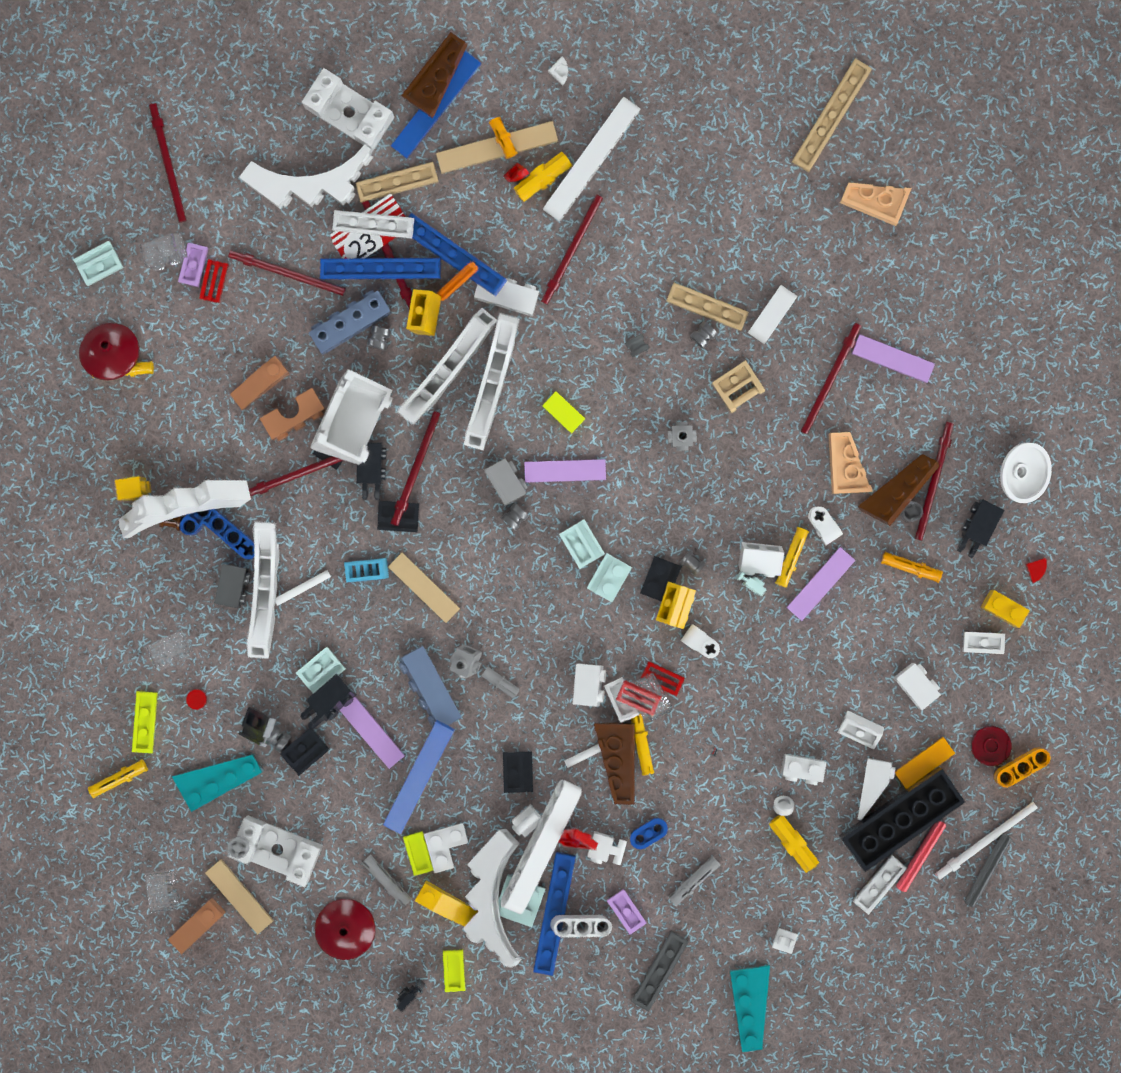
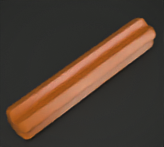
M474 262L467 264L437 292L441 296V301L447 299L478 271V266Z

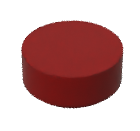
M200 689L190 691L186 697L187 705L194 710L203 708L207 704L206 693Z

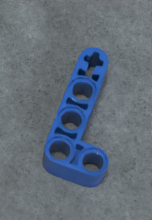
M210 509L204 517L199 512L187 514L180 522V530L186 535H196L204 526H207L242 558L248 560L255 559L254 541L217 509ZM220 518L223 520L224 526L222 529L217 530L214 523ZM192 520L195 523V529L189 532L186 529V524ZM232 532L239 534V540L236 543L230 541V534ZM243 543V544L246 545L247 547H252V546H253V547H254V548L252 549V551L254 552L253 555H252V554L246 555L247 550H246L243 546H240V545Z

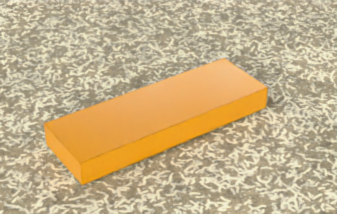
M941 737L897 769L895 775L905 789H908L956 753L945 738Z

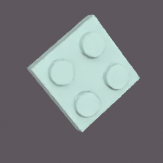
M507 875L498 900L500 916L532 927L545 888L537 885L526 909L522 914H518L501 907L502 896L512 876Z

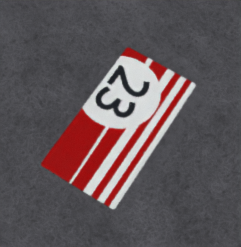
M392 194L387 195L362 212L406 217ZM334 231L330 234L332 242L342 259L366 258L396 238Z

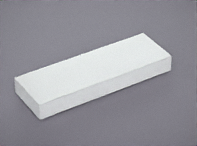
M890 855L852 901L869 915L905 872L907 867L893 855Z

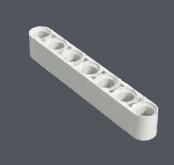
M625 97L621 99L543 208L545 212L558 221L562 220L563 215L573 205L575 198H578L587 185V181L591 180L598 170V166H601L611 152L610 149L614 148L622 133L627 130L634 120L633 117L637 116L641 108Z
M565 780L558 782L502 896L501 907L518 914L524 912L581 796V787Z

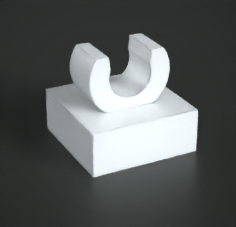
M778 927L772 948L792 954L798 934Z

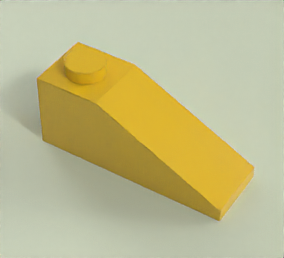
M427 880L415 899L422 906L464 927L478 913V910H474L470 905Z

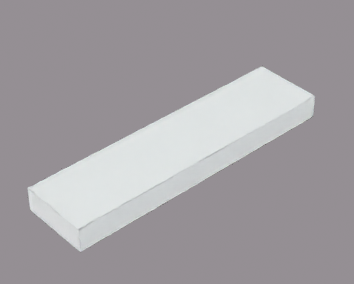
M334 210L332 230L412 239L414 218Z

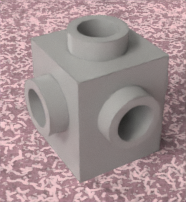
M676 422V426H672L671 431L667 432L668 443H671L672 448H676V451H689V447L693 446V442H697L696 430L692 429V425L688 426V422ZM684 432L686 439L681 440L679 433Z
M465 644L456 648V651L450 658V663H452L450 671L455 672V675L460 678H468L476 674L481 666L479 660L482 652Z

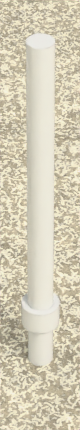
M1031 802L958 857L947 861V865L935 873L937 878L940 880L951 871L955 872L958 870L962 863L1035 811L1037 806L1034 802Z

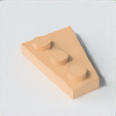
M848 183L840 203L896 226L912 188L901 189L894 188V186L878 187L870 184Z
M828 433L832 494L873 492L866 478L865 469L862 467L858 457L859 453L851 433Z

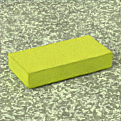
M557 392L542 405L571 434L585 420Z
M423 831L403 836L414 876L433 871Z
M463 949L444 950L445 992L465 991Z

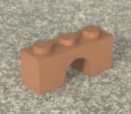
M313 388L295 397L299 405V412L295 417L285 418L277 408L260 418L272 440L282 441L289 436L288 432L295 429L298 431L306 426L305 422L313 419L315 421L324 416L323 412L326 411V408Z

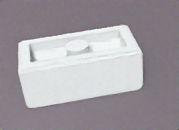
M847 711L837 733L875 749L883 735L884 727Z

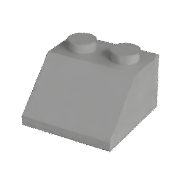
M505 458L484 470L505 506L527 494L525 490L528 487L522 478L518 480L515 472L517 469L512 461L507 462Z

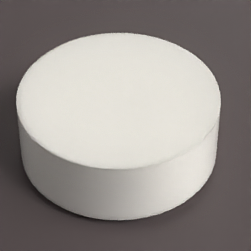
M779 796L774 800V811L782 816L790 815L794 810V801L788 796Z

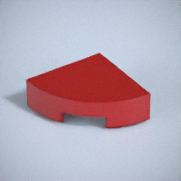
M516 163L503 177L508 182H516L527 176L529 172L525 167Z
M1046 558L1025 564L1031 583L1039 581L1045 574L1047 568Z

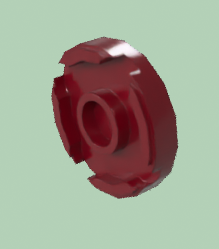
M985 726L979 729L973 735L971 741V752L974 758L987 766L1002 764L1008 759L1012 750L1010 737L1003 729L996 726Z

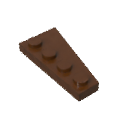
M450 32L401 96L433 119L468 46L467 43Z
M921 454L858 506L859 510L891 526L940 465L936 460Z
M594 723L614 804L635 805V723Z

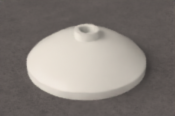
M1026 442L1011 449L1006 455L1000 471V482L1006 496L1019 503H1029L1039 498L1050 481L1051 461L1045 449L1038 444Z

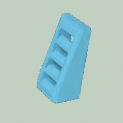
M387 558L344 562L346 582L389 578ZM377 563H379L380 575H378ZM369 564H372L373 576H370ZM355 565L357 577L353 578L352 566ZM360 565H363V567H364V576H363V577H361V566H360Z

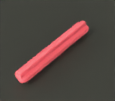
M938 821L931 827L898 881L896 887L902 892L907 891L945 829L946 824L942 821Z

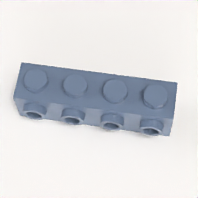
M373 290L363 295V300L358 303L356 301L351 302L346 306L345 311L341 313L337 311L328 317L329 320L323 324L319 322L311 327L312 331L309 334L322 355L392 313L378 290L376 292Z
M423 646L398 659L400 661L398 666L403 674H407L411 690L418 694L420 698L418 703L423 710L426 709L429 715L427 719L432 728L437 720L449 725L462 718Z

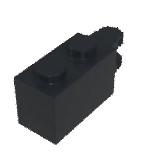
M367 443L369 455L365 463L357 464L356 483L362 484V500H367L368 484H375L374 497L375 500H380V484H382V480H386V468H383V460L387 458V448H383L382 443Z
M984 499L978 502L975 501L970 509L972 513L970 519H966L961 527L963 531L961 536L963 537L957 547V551L961 553L965 549L968 540H971L974 544L969 550L968 557L973 558L980 545L982 547L987 546L1005 510Z
M336 673L306 700L310 706L301 713L300 717L302 720H306L316 712L317 716L308 723L309 729H314L321 722L334 719L338 715V711L350 705L357 694L344 678Z

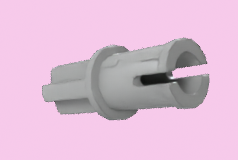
M489 666L481 675V677L496 686L495 689H500L511 698H514L519 692L518 687Z

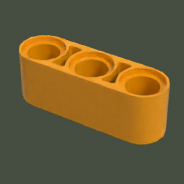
M1033 748L998 768L994 773V781L1000 786L1010 787L1047 766L1051 760L1050 753L1042 748ZM1038 752H1042L1044 758L1038 763L1035 760V756ZM1021 762H1025L1026 769L1020 773L1017 769L1018 765ZM1007 772L1009 778L1006 782L1002 783L1000 775Z

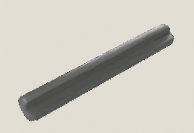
M1002 834L999 837L964 900V903L974 908L1012 841V838L1008 835Z

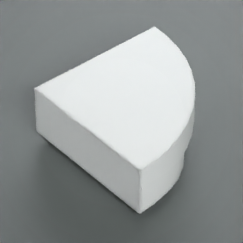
M563 57L548 70L562 86L565 84L568 75L567 62Z

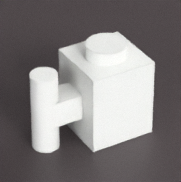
M530 804L512 820L514 824L512 828L519 836L522 834L526 837L537 827L541 816Z
M594 831L592 839L598 842L596 851L588 850L587 857H591L590 861L602 864V861L607 862L609 854L615 855L613 863L621 865L627 841L619 839L618 846H613V836Z

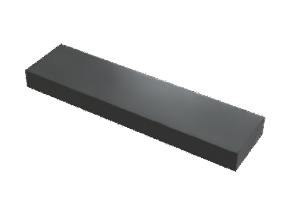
M672 930L670 931L631 1000L632 1003L649 1012L689 940Z

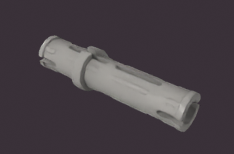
M369 855L361 863L388 891L387 894L392 895L402 907L412 900L400 886V882H396L372 855Z
M711 856L685 882L682 881L680 883L681 886L668 896L670 901L677 907L689 894L692 895L696 887L709 877L712 872L721 866L720 863Z

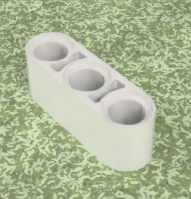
M780 285L748 333L765 344L797 298V295Z
M558 915L550 923L551 929L559 937H604L610 934L612 930L611 922L603 915ZM584 921L586 924L585 928L577 930L578 923ZM605 921V927L602 930H597V924ZM565 922V928L558 931V923Z

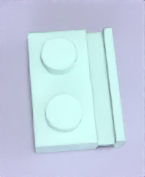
M110 241L73 259L87 286L124 268Z
M585 520L559 534L579 569L605 554Z
M606 553L587 589L613 602L632 567Z
M739 572L735 577L736 580H743L742 584L758 596L764 594L767 590L763 587L764 582L757 577L745 578V573Z
M326 647L299 669L296 674L312 693H315L336 673L340 675L346 668L332 651Z

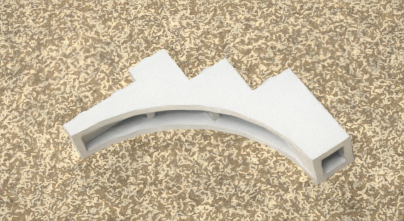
M364 145L355 156L343 165L326 173L302 177L280 175L266 170L251 161L239 178L280 209L283 206L286 207L291 202L292 193L311 207L321 202L324 197L323 192H326L340 204L344 205L346 202L350 203L354 198L355 188L350 183L351 181L355 182L361 174L359 171L362 166H367L373 158L371 154L373 152L371 148Z
M481 308L472 317L433 371L402 404L397 412L414 424L426 411H429L437 403L445 389L458 376L467 361L477 352L498 320Z
M499 314L486 369L464 441L466 446L484 450L512 357L520 320L518 318Z
M205 480L196 488H174L164 496H142L132 503L133 509L119 519V528L123 538H130L150 526L194 512L241 507L251 500L247 481Z
M255 522L254 587L247 650L248 657L269 658L275 624L274 606L277 594L276 575L280 557L279 544H277L276 525L274 523Z
M502 829L467 864L471 868V873L481 880L465 896L469 901L470 907L479 912L463 930L467 933L466 936L470 941L476 944L485 941L486 947L499 956V960L503 965L510 968L516 966L522 959L512 948L503 929L498 902L499 887L504 868L520 843L507 829Z

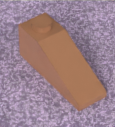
M274 356L258 368L230 395L241 410H244L290 373L279 358Z
M211 898L168 941L180 954H183L226 912Z

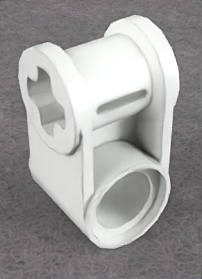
M813 507L810 509L808 518L825 545L843 535L839 526L825 508ZM816 511L823 513L821 515V520L814 519V517L816 516Z
M691 624L680 640L707 658L716 657L720 651L718 643L693 624ZM714 644L716 652L707 654L705 646Z

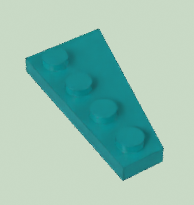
M252 754L175 775L172 778L192 812L263 771Z
M770 965L730 971L742 1052L762 1050Z

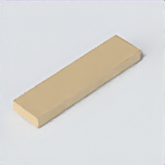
M429 162L355 182L360 202L363 203L367 200H374L389 194L400 193L439 181L434 163Z
M673 283L666 300L668 303L739 331H742L749 313L677 283Z
M401 553L388 566L445 623L459 611L460 608L404 553Z
M222 859L205 872L257 935L274 921Z

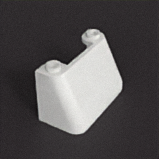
M348 369L337 384L310 448L358 465L361 462L365 463L369 455L367 443L384 407L388 409L393 398L390 397L392 390Z

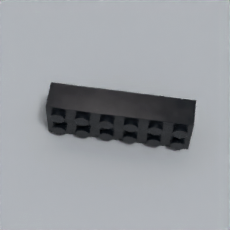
M937 767L908 789H905L840 834L839 837L861 869L866 872L963 805L965 800L944 770Z

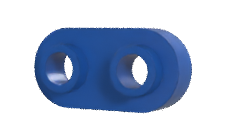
M653 818L632 831L630 835L632 846L636 849H644L663 838L668 831L666 822L661 818ZM656 824L661 826V830L658 832L653 829ZM638 835H642L644 837V840L642 842H638L636 840V837Z

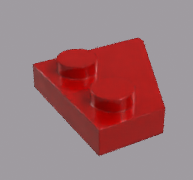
M577 829L564 830L558 841L563 846L595 851L598 842L591 839L592 836Z

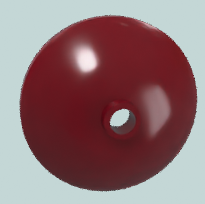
M101 324L90 330L81 342L79 348L81 365L89 375L99 380L121 378L135 366L140 353L139 342L135 334L122 324Z
M339 899L329 903L321 910L315 922V937L318 945L326 954L336 959L350 960L361 956L369 949L375 937V921L371 912L362 903L352 899ZM340 929H347V934L342 935Z

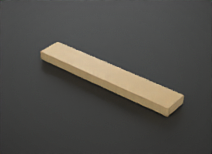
M856 58L854 59L792 160V163L807 172L811 170L871 72V67Z
M553 121L510 133L511 141L518 153L558 142ZM496 137L436 153L442 174L505 157V154L500 144L496 142Z

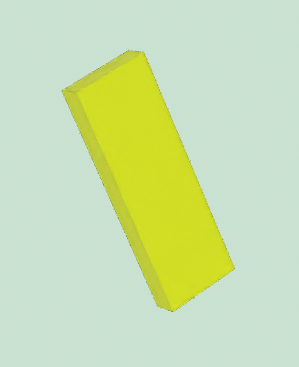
M136 691L132 752L153 753L158 692Z

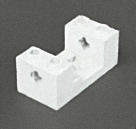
M325 68L322 69L302 101L305 109L360 144L367 145L372 151H374L395 118L391 110L377 101L372 103L344 85L339 77ZM347 107L355 109V115L351 118L344 115V110Z
M246 816L242 821L237 836L245 837L249 841L250 849L244 857L235 860L245 864L254 862L287 876L286 880L305 887L309 882L323 845L251 816ZM274 844H280L283 847L281 855H275L272 852Z

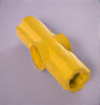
M561 151L546 164L543 163L536 167L530 173V176L522 180L513 189L520 199L525 202L538 191L546 189L548 184H553L558 176L572 167V164Z
M778 815L768 823L781 840V844L790 856L795 858L805 873L811 871L819 864L818 859L806 846L805 840L797 830H794L785 816Z

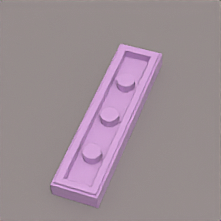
M860 334L852 351L853 355L928 383L935 365L932 362Z
M605 460L525 462V483L606 480Z
M839 547L786 608L803 621L856 560Z
M354 697L353 702L341 708L340 711L390 769L405 755L360 701Z

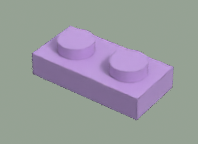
M192 243L187 244L178 280L179 283L199 287L209 250L208 247Z
M624 889L607 899V902L629 934H632L647 923Z

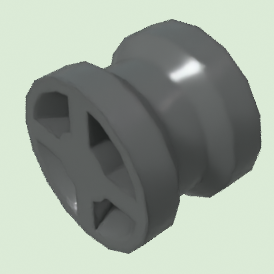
M643 334L625 343L626 347L631 350L632 358L650 348L648 344H645Z

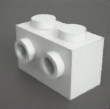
M742 542L738 563L740 572L746 575L758 573L766 577L781 576L784 558L782 546Z
M911 663L897 674L894 679L917 708L923 710L941 696L938 692L940 688L933 679L931 681L928 680L925 676L927 672L921 664Z
M576 664L574 705L598 707L600 703H603L604 691L602 690V682L606 680V670H603L604 666Z
M784 754L781 774L786 776L785 780L797 782V779L800 778L805 779L807 784L817 785L818 782H823L826 762L824 760Z

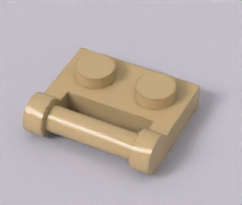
M746 360L712 382V385L731 413L735 412L738 406L758 393L762 394L765 392L764 387ZM749 382L753 383V388L733 401L728 397Z

